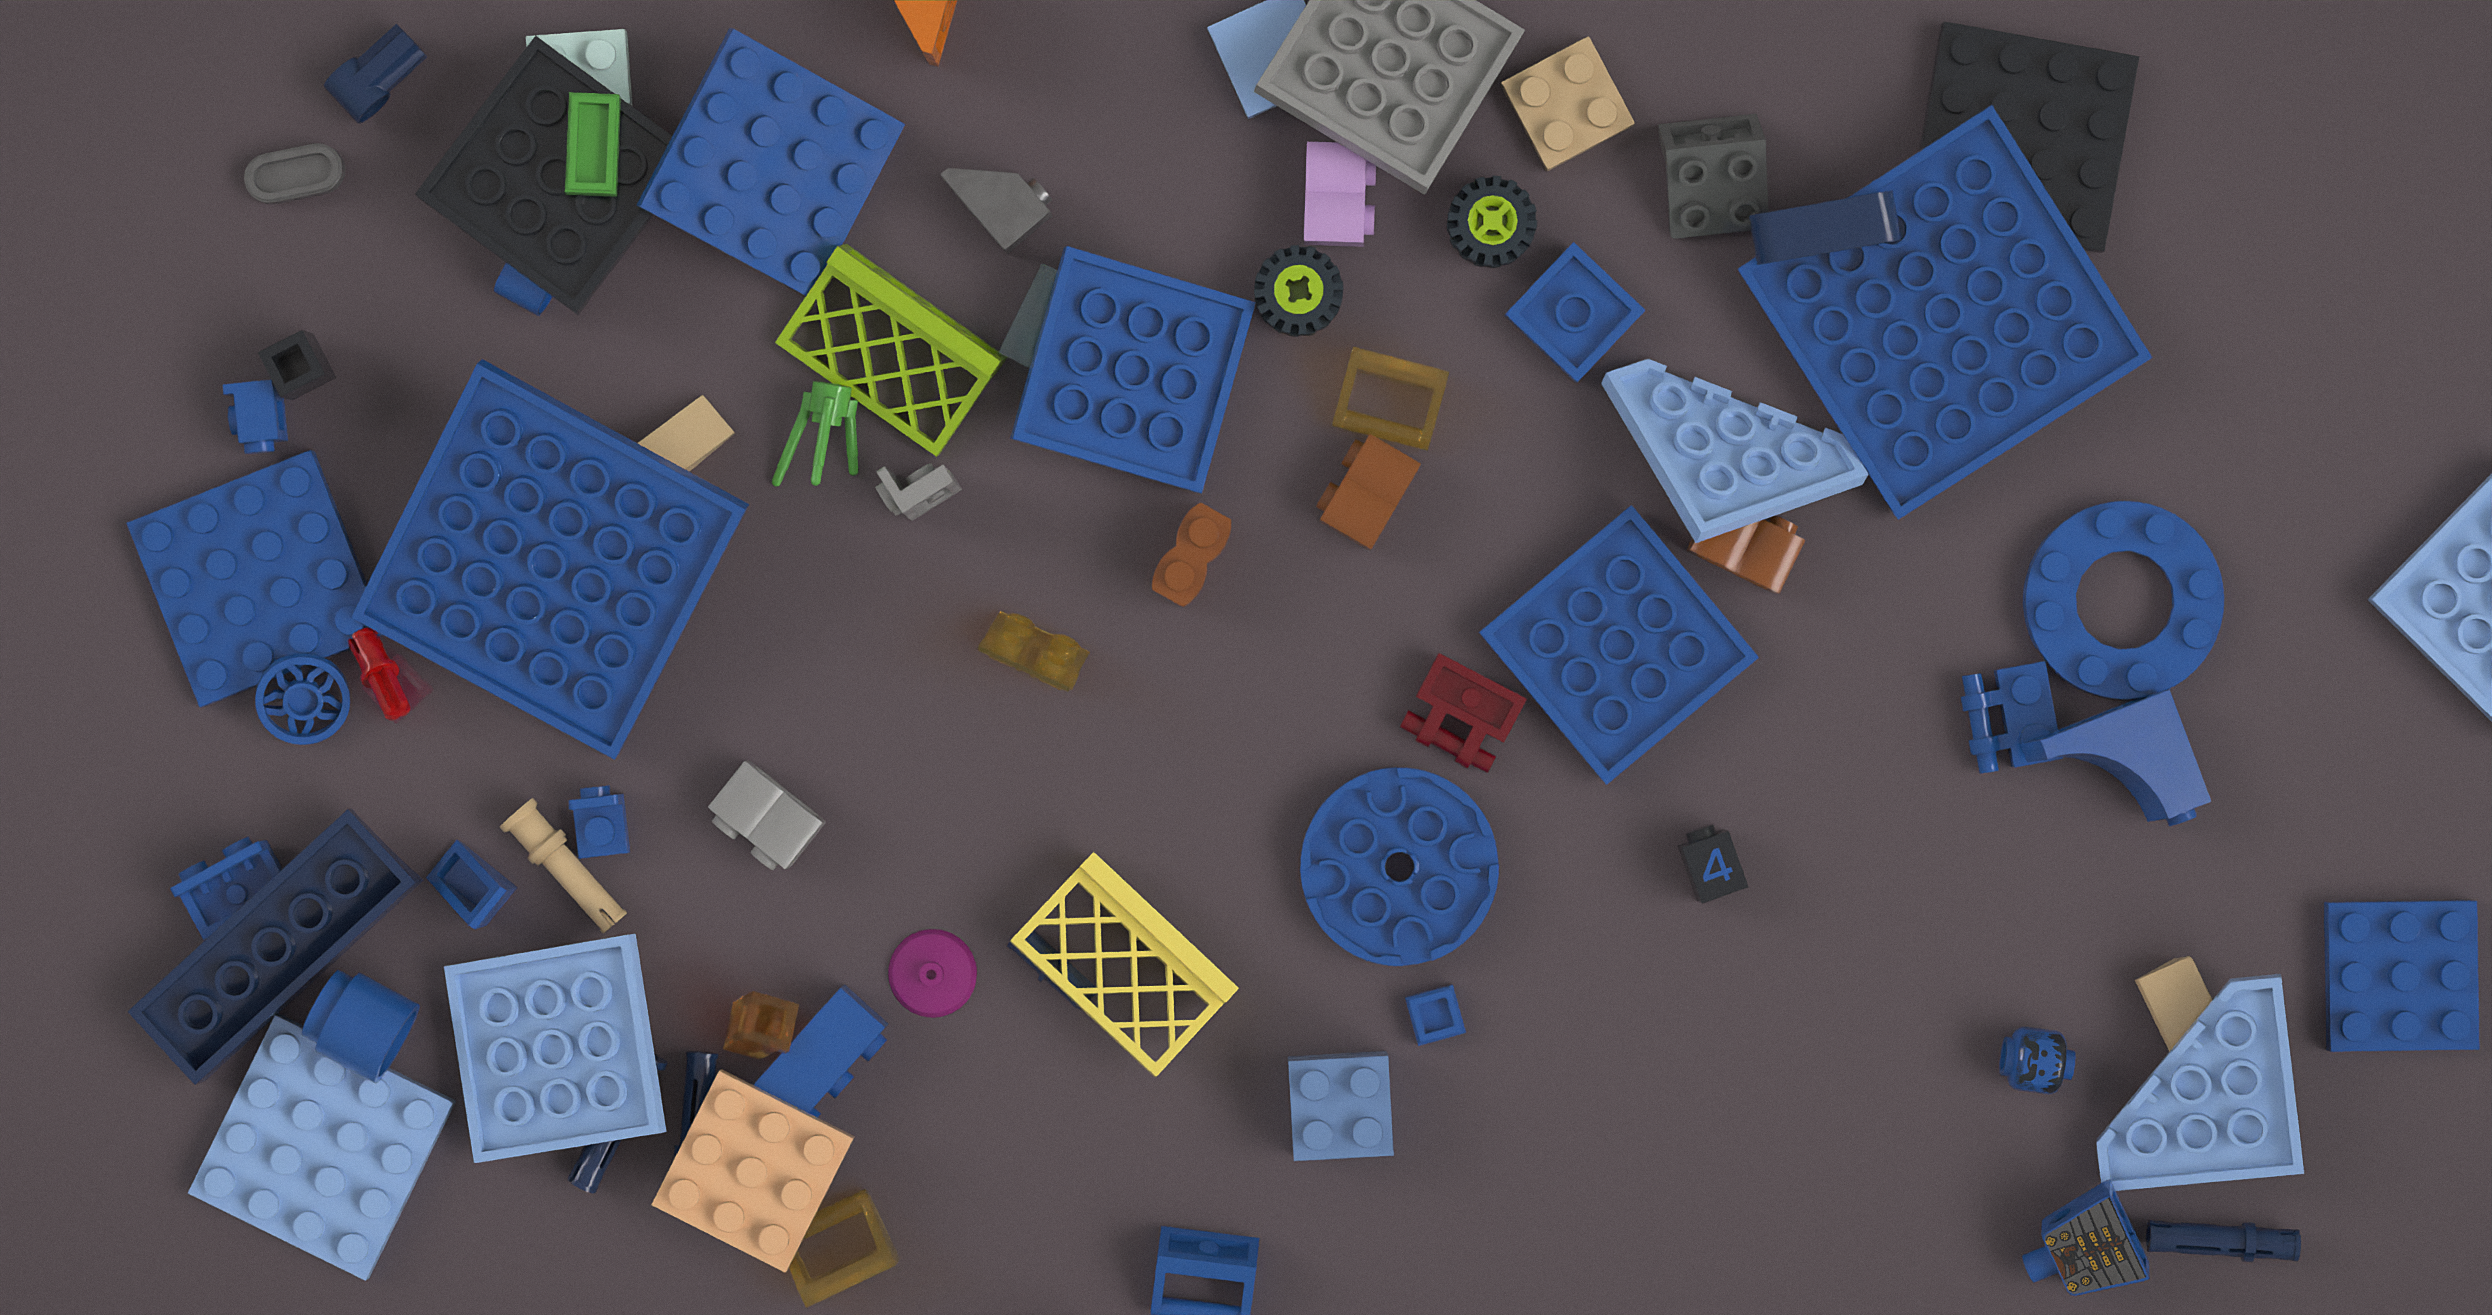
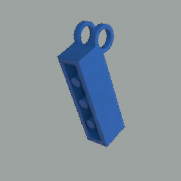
M844 984L754 1083V1086L818 1118L821 1113L815 1108L817 1103L826 1093H829L834 1099L855 1077L848 1071L851 1065L860 1055L868 1062L888 1040L881 1032L889 1023Z

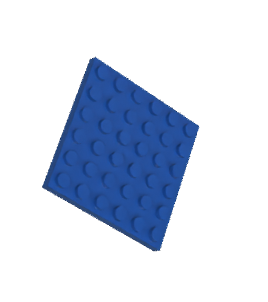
M1992 105L1847 197L1851 198L1893 190L1901 240L1757 265L1756 257L1737 268L1746 285L1898 520L2153 358Z
M481 359L476 364L351 618L615 760L622 750L749 504Z

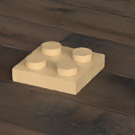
M1589 36L1506 79L1500 84L1546 172L1635 125L1630 112Z

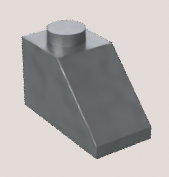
M947 168L940 174L943 180L1007 254L1052 217L1050 210L1046 207L1052 201V198L1034 177L1026 183L1018 173Z

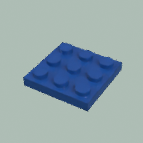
M2476 900L2324 902L2327 1051L2480 1050L2478 915Z

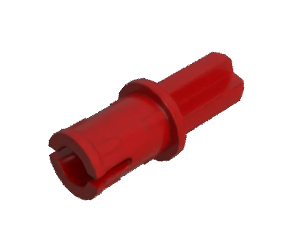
M372 628L358 630L351 635L353 639L348 640V646L361 668L362 674L360 678L362 684L366 688L373 690L386 719L394 721L401 716H406L410 711V705L397 679L399 674L398 664L390 660L380 636L377 635V631Z

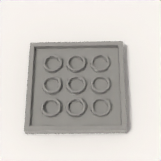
M1309 0L1256 84L1254 92L1425 195L1525 30L1476 0Z

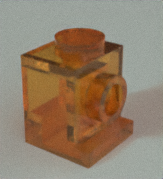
M755 991L736 1000L732 1005L723 1050L758 1060L775 1051L788 1053L799 1004Z

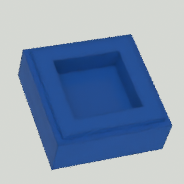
M1453 984L1405 997L1418 1046L1466 1033Z

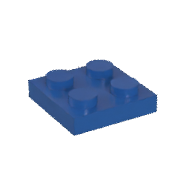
M1573 242L1504 316L1577 383L1645 312V309Z

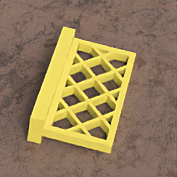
M1094 852L1010 940L1022 954L1154 1077L1159 1075L1218 1009L1239 989ZM1077 883L1093 897L1094 917L1065 918V896ZM1058 905L1059 918L1045 919ZM1100 905L1113 917H1100ZM1121 923L1129 931L1130 951L1102 952L1101 924ZM1094 924L1095 953H1067L1066 925ZM1059 925L1060 954H1039L1025 939L1037 926ZM1136 938L1149 951H1137ZM1157 957L1165 965L1166 986H1138L1137 958ZM1130 958L1131 987L1103 988L1102 959ZM1095 959L1096 988H1076L1067 979V960ZM1047 960H1060L1061 973ZM1173 973L1186 985H1173ZM1193 991L1208 1006L1195 1020H1174L1173 992ZM1166 992L1167 1021L1139 1022L1138 993ZM1131 993L1132 1022L1113 1023L1105 1016L1103 994ZM1083 994H1096L1097 1007ZM1188 1026L1175 1040V1027ZM1168 1027V1049L1156 1062L1140 1048V1028ZM1120 1028H1133V1041Z

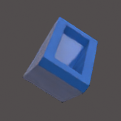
M459 840L453 843L426 877L468 926L473 929L487 926L518 888Z

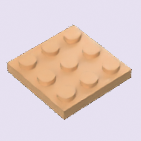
M721 1069L651 1205L786 1273L855 1136Z

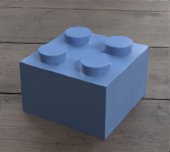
M1387 1051L1288 1056L1294 1161L1394 1156Z

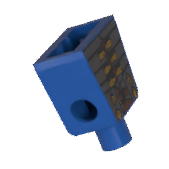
M2110 1179L2100 1183L2046 1216L2042 1220L2041 1235L2046 1246L2022 1255L2025 1268L2033 1283L2059 1273L2067 1292L2072 1296L2143 1282L2149 1279V1260Z

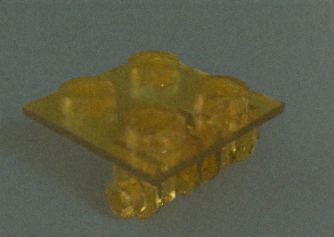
M1002 611L995 618L977 649L989 655V658L1011 668L1013 666L1019 672L1022 670L1030 674L1029 676L1032 678L1037 677L1039 681L1053 686L1060 691L1063 689L1067 692L1073 689L1080 670L1090 653L1081 648L1079 643L1069 636L1063 634L1052 635L1035 627V624L1023 615L1016 613L1007 614Z

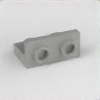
M932 463L923 466L906 478L909 486L904 489L895 474L884 466L876 471L882 483L875 488L890 512L893 511L896 516L900 513L904 514L911 521L962 490L952 472L944 465L938 468H934Z

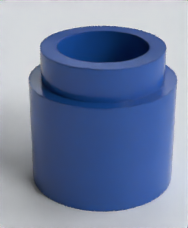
M337 970L328 980L311 1008L301 1035L317 1043L315 1047L317 1053L376 1084L384 1076L386 1070L389 1069L402 1048L417 1018L420 1004L362 973L352 977L341 970Z

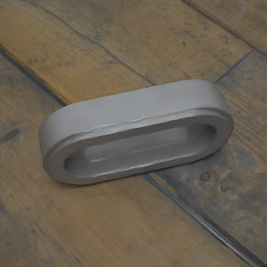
M320 143L265 153L255 157L246 167L244 182L250 195L258 201L266 204H280L333 192L343 182L345 163L335 149Z

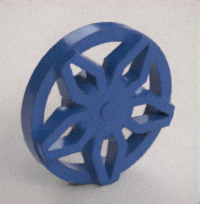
M307 653L283 656L274 661L259 679L255 695L256 711L263 726L278 739L299 745L314 744L329 738L343 725L350 709V690L345 676L332 661ZM305 664L316 667L309 670L307 677L303 678L302 670L296 665ZM287 668L296 676V679L288 682L284 678L283 669ZM324 671L328 672L323 683L318 685L313 681L316 676ZM276 675L278 686L283 690L275 689L264 695L266 686ZM334 679L340 687L342 702L331 693H325L330 690ZM277 698L283 699V705L281 706L264 705ZM323 702L330 703L339 711L322 709ZM288 714L289 731L278 726L269 715L283 716ZM315 716L323 720H333L323 729L310 733ZM295 719L306 720L301 733L297 731Z

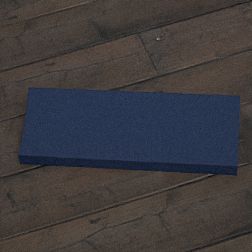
M352 808L347 809L139 1000L128 1013L194 1085L204 1082L424 880L393 852Z

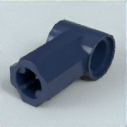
M395 24L359 58L353 57L338 67L326 80L324 88L357 124H361L376 114L387 103L391 96L390 91L428 56L398 24Z

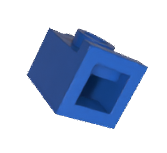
M271 379L222 385L223 395L234 397V405L228 407L229 428L232 435H238V442L244 444L245 454L274 452V443L288 441L284 398L280 397Z

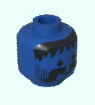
M2026 1026L2020 1027L2015 1030L2012 1037H2004L1999 1062L2000 1075L2007 1077L2009 1085L2014 1090L2048 1095L2053 1094L2059 1090L2063 1079H2072L2075 1069V1051L2067 1050L2065 1037L2059 1031Z

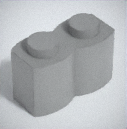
M745 760L708 806L716 814L712 823L732 839H736L739 834L747 838L755 845L750 853L771 870H774L778 864L784 869H789L826 823L811 808L788 792L750 760Z

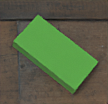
M569 92L565 193L567 195L617 197L620 94Z

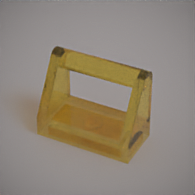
M1353 347L1332 426L1365 435L1371 434L1380 439L1428 451L1449 372ZM1356 372L1432 391L1423 429L1348 410L1347 406Z
M867 1189L861 1190L817 1211L803 1240L863 1212L877 1248L813 1279L810 1278L797 1250L789 1269L806 1308L894 1267L899 1262L900 1258Z

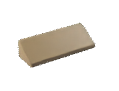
M2190 956L2174 958L2135 980L2170 1052L2212 1001L2206 985Z

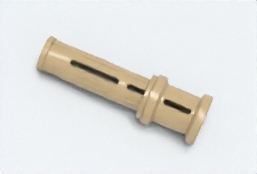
M530 799L500 826L501 830L504 833L510 831L530 853L528 860L532 864L535 863L539 866L542 863L604 934L627 912L618 905L576 856L565 846L564 843L567 839L564 836L566 834L561 829L555 830L536 809L538 803L535 799Z

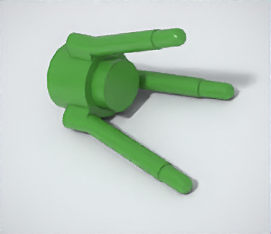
M813 381L812 391H804L801 409L772 478L773 486H780L811 412H813L811 421L820 423L812 465L811 484L817 486L821 482L831 425L841 426L842 417L845 420L849 474L852 476L858 474L856 432L858 400L850 399L852 387Z

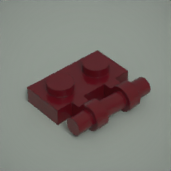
M1438 653L1415 696L1432 705L1427 718L1425 719L1408 710L1400 728L1417 736L1415 739L1417 743L1427 748L1432 744L1455 756L1454 762L1468 768L1469 765H1472L1488 773L1496 755L1480 748L1485 735L1488 734L1504 743L1527 699ZM1446 714L1472 726L1466 739L1440 727Z

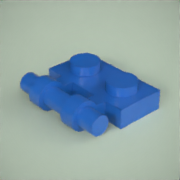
M2045 661L1994 670L1997 690L1986 692L1984 691L1981 673L1962 676L1965 696H1961L1963 711H1968L1973 739L1968 741L1971 755H1976L1980 774L1999 771L1996 751L2008 749L2011 767L2014 768L2063 759V757H2054L2027 763L2021 744L2058 730ZM2000 705L2005 733L1993 735L1988 707Z

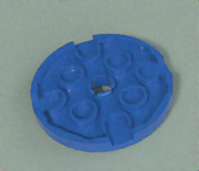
M1392 767L1370 771L1353 778L1335 790L1323 802L1312 818L1305 834L1300 857V874L1304 895L1310 911L1323 931L1335 943L1366 961L1388 966H1405L1433 961L1443 957L1462 945L1477 930L1494 900L1499 877L1497 847L1490 824L1481 809L1467 793L1457 785L1434 773L1414 768ZM1396 852L1408 854L1414 863L1412 874L1402 881L1391 879L1385 871L1387 858Z

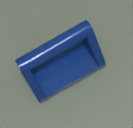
M1161 1226L1150 1315H1250L1259 1238ZM1165 1273L1244 1282L1241 1306L1163 1297Z

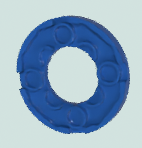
M2134 501L2108 502L2094 505L2073 514L2042 541L2030 562L2023 588V611L2026 627L2035 649H2038L2047 664L2062 680L2079 690L2095 696L2111 699H2136L2148 697L2147 695L2176 686L2192 674L2205 660L2217 639L2224 613V588L2218 564L2210 548L2197 531L2183 519L2163 508L2147 503ZM2130 551L2148 557L2164 572L2171 586L2172 609L2166 626L2153 640L2138 648L2117 649L2101 644L2086 631L2077 614L2076 592L2082 575L2094 561L2112 552Z

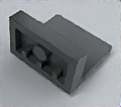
M1757 114L1658 124L1659 143L1666 163L1668 218L1671 237L1677 239L1750 231L1749 216L1768 212L1766 139Z

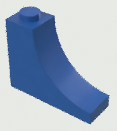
M2170 689L2147 695L2148 697L2133 699L2021 744L2027 763L2054 757H2067L2087 761L2106 770L2116 777L2135 797L2147 822L2166 819L2168 826L2177 825L2197 817L2194 808L2211 802Z

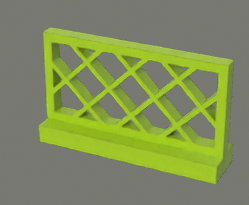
M847 243L839 245L826 262L828 263L775 343L831 383L852 387L851 397L858 400L862 405L937 457L1008 357ZM833 277L850 288L853 308L827 312L823 291ZM859 295L871 302L872 305L861 306ZM817 302L819 314L807 316ZM881 309L890 316L894 336L868 341L862 312ZM854 314L860 342L834 347L828 318ZM820 320L826 348L807 351L792 340V337L803 322ZM900 324L913 333L901 335ZM922 338L931 345L934 365L908 369L903 341ZM895 342L900 371L874 375L869 347ZM861 348L866 377L848 380L838 372L835 352ZM940 352L953 360V362L942 363ZM827 354L829 365L816 356ZM961 366L978 378L967 395L948 398L943 369ZM935 371L940 399L914 404L909 375ZM901 377L906 405L888 408L879 402L875 381ZM867 383L869 394L856 384ZM962 402L952 416L950 404ZM942 405L946 426L936 441L919 430L916 415L917 409ZM908 411L910 423L896 413Z

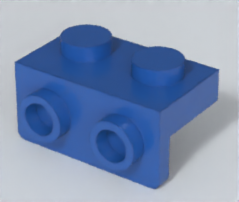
M246 837L223 849L222 852L226 858L208 867L206 861L203 860L178 874L182 882L171 887L170 890L174 897H181L203 940H206L282 870L267 840L252 843L250 838Z

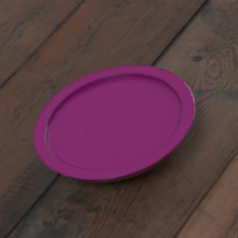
M925 929L909 935L897 946L890 959L888 978L895 998L904 1008L919 1016L937 1018L957 1011L968 1001L976 985L977 967L971 950L959 937L945 930Z

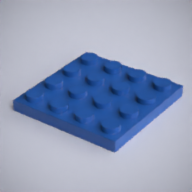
M729 28L642 193L637 206L807 296L828 263L826 262L836 247L842 245L905 124L741 32Z
M1065 246L1010 439L1202 494L1256 302Z
M313 450L306 451L126 523L199 707H206L256 687L264 671L278 658L292 654L307 653L326 659L349 650L348 640L353 639L351 635L358 630L370 628L351 618L367 586V582L316 453ZM377 632V633H378V634H377L378 636H380V637L384 636L383 634ZM303 664V665H296V666L301 669V668H304V667L309 666V665ZM287 668L283 669L284 675L291 673Z
M1632 505L1478 632L1605 785L1610 783L1759 658Z

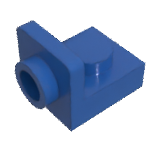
M610 785L582 788L580 789V799L568 800L569 810H573L579 859L630 853L624 793L611 795Z

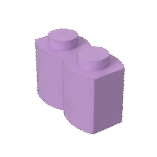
M1307 142L1304 245L1364 247V235H1374L1375 205H1365L1366 185L1375 186L1376 165L1338 142Z

